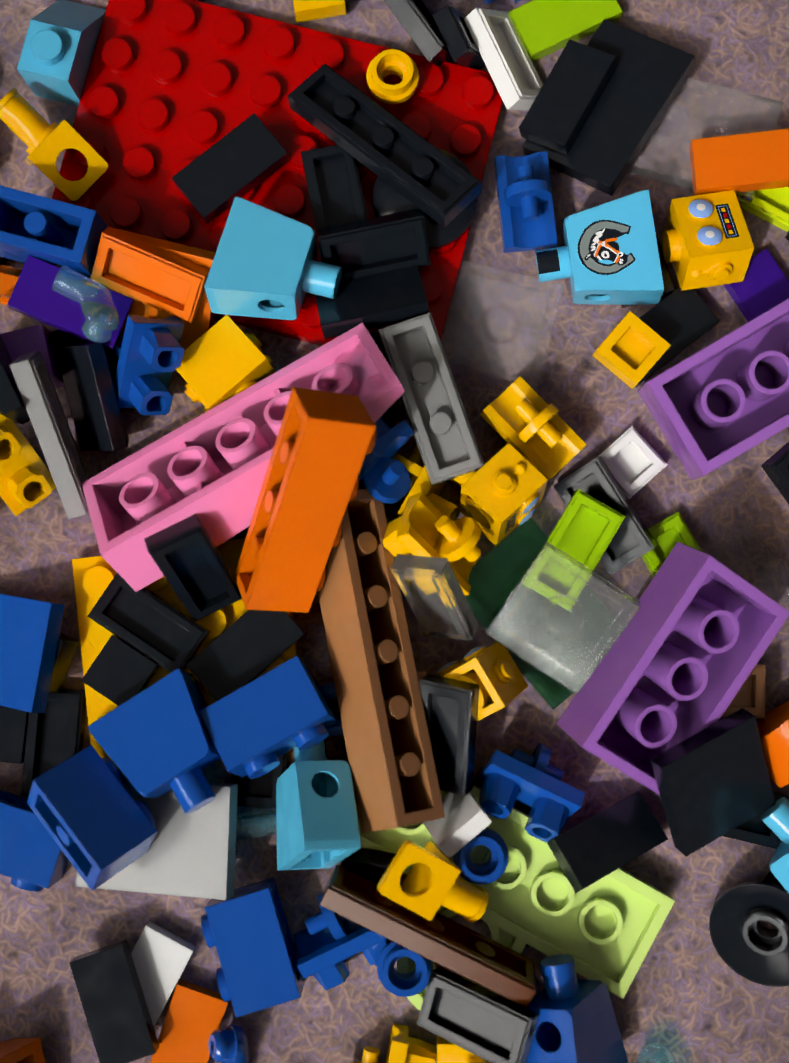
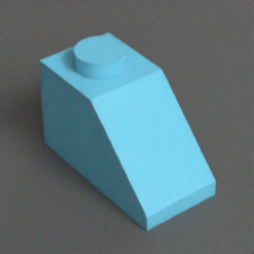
M57 0L31 19L17 70L35 96L75 106L79 105L106 12L105 9L68 0Z

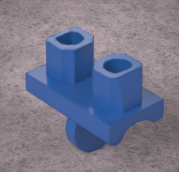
M547 151L520 157L495 156L494 169L503 253L555 248L557 245V234Z
M128 315L124 335L119 336L113 350L114 354L119 358L113 383L119 408H136L143 416L166 415L169 413L173 396L168 391L172 374L175 369L181 366L185 350L180 345L184 323L181 319L175 316H168L164 319H151L139 315Z
M380 417L375 422L376 441L374 448L370 454L365 455L358 475V481L364 480L368 493L376 500L393 504L400 501L406 495L411 485L410 475L404 464L393 459V457L415 432L405 420L390 429Z
M542 743L536 746L532 755L517 748L513 749L510 756L495 750L487 764L479 768L474 783L481 786L479 804L486 814L496 819H506L511 814L514 803H517L531 810L525 830L529 835L543 842H549L559 835L566 820L582 807L585 792L561 781L564 771L548 764L551 748Z
M322 893L318 895L321 912L305 919L307 928L293 935L298 952L296 964L302 977L305 979L313 975L324 989L329 990L345 982L346 978L350 975L348 962L346 961L347 958L363 951L369 965L377 966L380 952L391 940L321 906L320 902L324 894Z

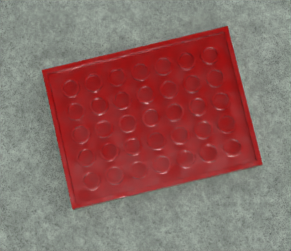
M109 0L72 126L108 163V169L77 201L69 200L56 186L52 199L96 210L107 226L115 229L216 252L232 205L207 224L176 187L172 177L255 113L285 149L289 160L241 198L308 225L316 231L301 152L337 144L293 111L289 105L288 95L323 64L329 66L433 146L448 151L459 158L469 169L470 173L481 181V184L503 100L489 72L449 62L437 65L428 62L424 56L404 52L413 59L418 68V87L413 96L407 101L395 105L385 104L378 101L370 93L367 86L366 73L372 59L382 51L391 48L195 0ZM391 74L386 76L383 81L389 85H396L402 79L398 75ZM66 149L59 171L60 175L70 181H77L83 178L88 168L85 156L78 150ZM356 160L368 218L376 217L373 208V188L377 175ZM471 224L456 241L442 248L429 250L431 265L418 267L428 301L429 313H431L440 341L444 332ZM316 235V244H317V258H316V261L322 262V260H321V255H320V250H319V245H318V240H317V235ZM307 292L299 317L295 320L228 315L236 325L320 346L338 337L324 339L315 294ZM215 313L214 319L221 320L225 315ZM389 324V325L380 326V327H376V328H371V329H367V330H368V331H372V332L379 333V329H382V328H385V327H388V326H391V325H394V324Z

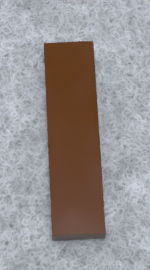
M336 864L320 902L321 906L526 1008L528 1007L536 992L535 962L532 959L437 912L433 919L429 921L383 896L377 889V882L340 864Z

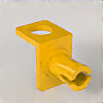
M15 87L0 100V119L29 147L26 150L29 156L25 161L30 166L34 164L69 200L77 201L108 169V163L65 119L59 125L55 122L50 125L18 93ZM75 149L85 156L88 164L87 173L80 180H66L57 171L56 160L59 153L63 150Z
M406 840L377 885L378 891L383 896L429 921L433 919L442 905L462 916L466 921L474 923L482 917L489 901V894L486 889L480 886L477 887L460 877L461 870L440 850L437 844L431 841L423 848L410 840ZM415 863L401 888L400 877L407 866Z

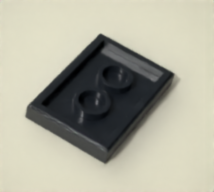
M604 19L587 46L615 55L617 68L568 154L565 155L527 139L522 147L525 155L547 151L549 167L613 196L693 71L695 56Z

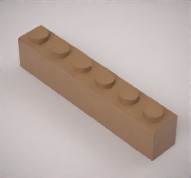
M367 489L358 490L355 499L352 502H348L341 522V538L337 547L331 549L325 566V582L323 588L318 591L348 762L351 769L361 833H368L445 818L395 560L394 556L383 546V538L388 527L384 504L372 497Z

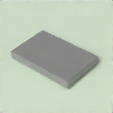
M121 777L123 787L133 800H140L148 807L153 815L155 828L158 832L146 854L96 889L228 900L233 897L238 784L208 782L216 798L199 810L186 815L173 790L159 798L143 797L126 777ZM76 870V887L89 888Z

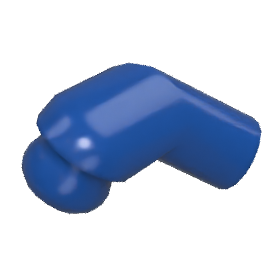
M228 1025L225 1030L216 1029L211 1033L208 1049L210 1056L215 1061L222 1063H250L247 1036L240 1026Z

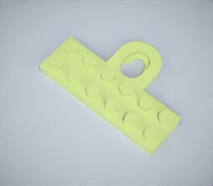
M473 784V789L470 792L479 803L481 788ZM440 790L441 799L449 792ZM356 806L360 842L363 848L397 854L406 840H410L423 848L429 841L435 843L423 822L399 828L361 833ZM513 807L511 814L506 819H496L488 815L492 822L487 828L494 830L503 838L509 855L507 867L497 880L489 884H474L477 887L480 886L486 889L489 894L488 905L481 919L487 923L491 939L520 954L525 945L528 944L547 956L558 954L572 955L578 974L589 980L602 981L607 985L608 991L623 999L675 900L668 894L622 868H618L575 893L547 842L529 835L525 830L529 815ZM477 845L470 852V859L478 864L486 862L490 857V849L484 845ZM415 863L407 866L403 873L408 875ZM442 905L437 913L447 918L456 915L455 912ZM401 957L397 960V971L403 974L412 972L416 966L415 962L409 957ZM433 962V970L436 969L435 962ZM461 976L462 978H464V979H466V980H468V981H471V982H473V983H475V984H477V985H479V986H481V987H483V988H485V989H487V990H489V991H491V992H493V993H495V994H498V993H496V992H494V991H492V990H490V989H488V988H486V987H484V986H482V985H480V984H478V983H476V982H474V981H472V980H470V979H468V978H466V977H464V976ZM426 988L416 995L407 997L419 1011L421 1010Z

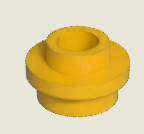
M397 49L382 51L372 59L367 68V86L373 97L382 103L391 105L403 103L413 96L418 87V68L413 59L403 51ZM391 74L398 75L402 79L396 85L386 84L383 80Z

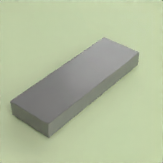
M431 313L379 329V337L388 363L405 391L400 397L410 426L415 432L414 437L431 486L479 470L484 464Z
M39 350L22 354L9 366L68 520L86 515L88 513V506L81 483L88 480V476L42 352L39 353Z

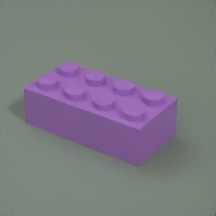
M789 298L647 381L638 390L639 395L691 480L705 476L789 427Z
M677 542L557 722V725L582 748L660 795L650 759L720 720L789 617V611L712 556Z

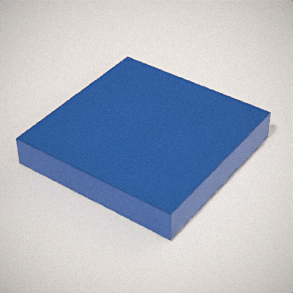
M0 593L1 706L30 713L46 712L65 608L64 604Z

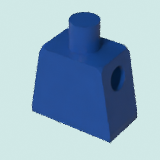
M178 668L87 726L92 736L143 797L159 798L173 790L186 815L199 810L216 798L202 770L218 761L221 757L199 714V711L207 706L193 674Z
M558 954L542 959L540 965L545 988L531 999L527 1009L539 1014L526 1063H628L607 985L600 980H578L572 955Z

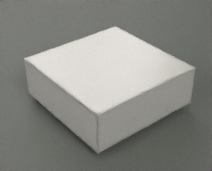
M633 426L599 455L628 499L668 465Z
M449 792L442 798L445 818L423 822L437 846L448 858L455 855L492 822L471 792L466 796Z

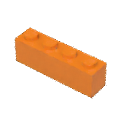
M299 387L292 388L234 574L246 610L309 613L316 591H320L323 588L327 560L331 549L339 544L342 532L341 522L348 502H352L357 495L358 475L365 455L372 452L376 441L375 423L359 396Z

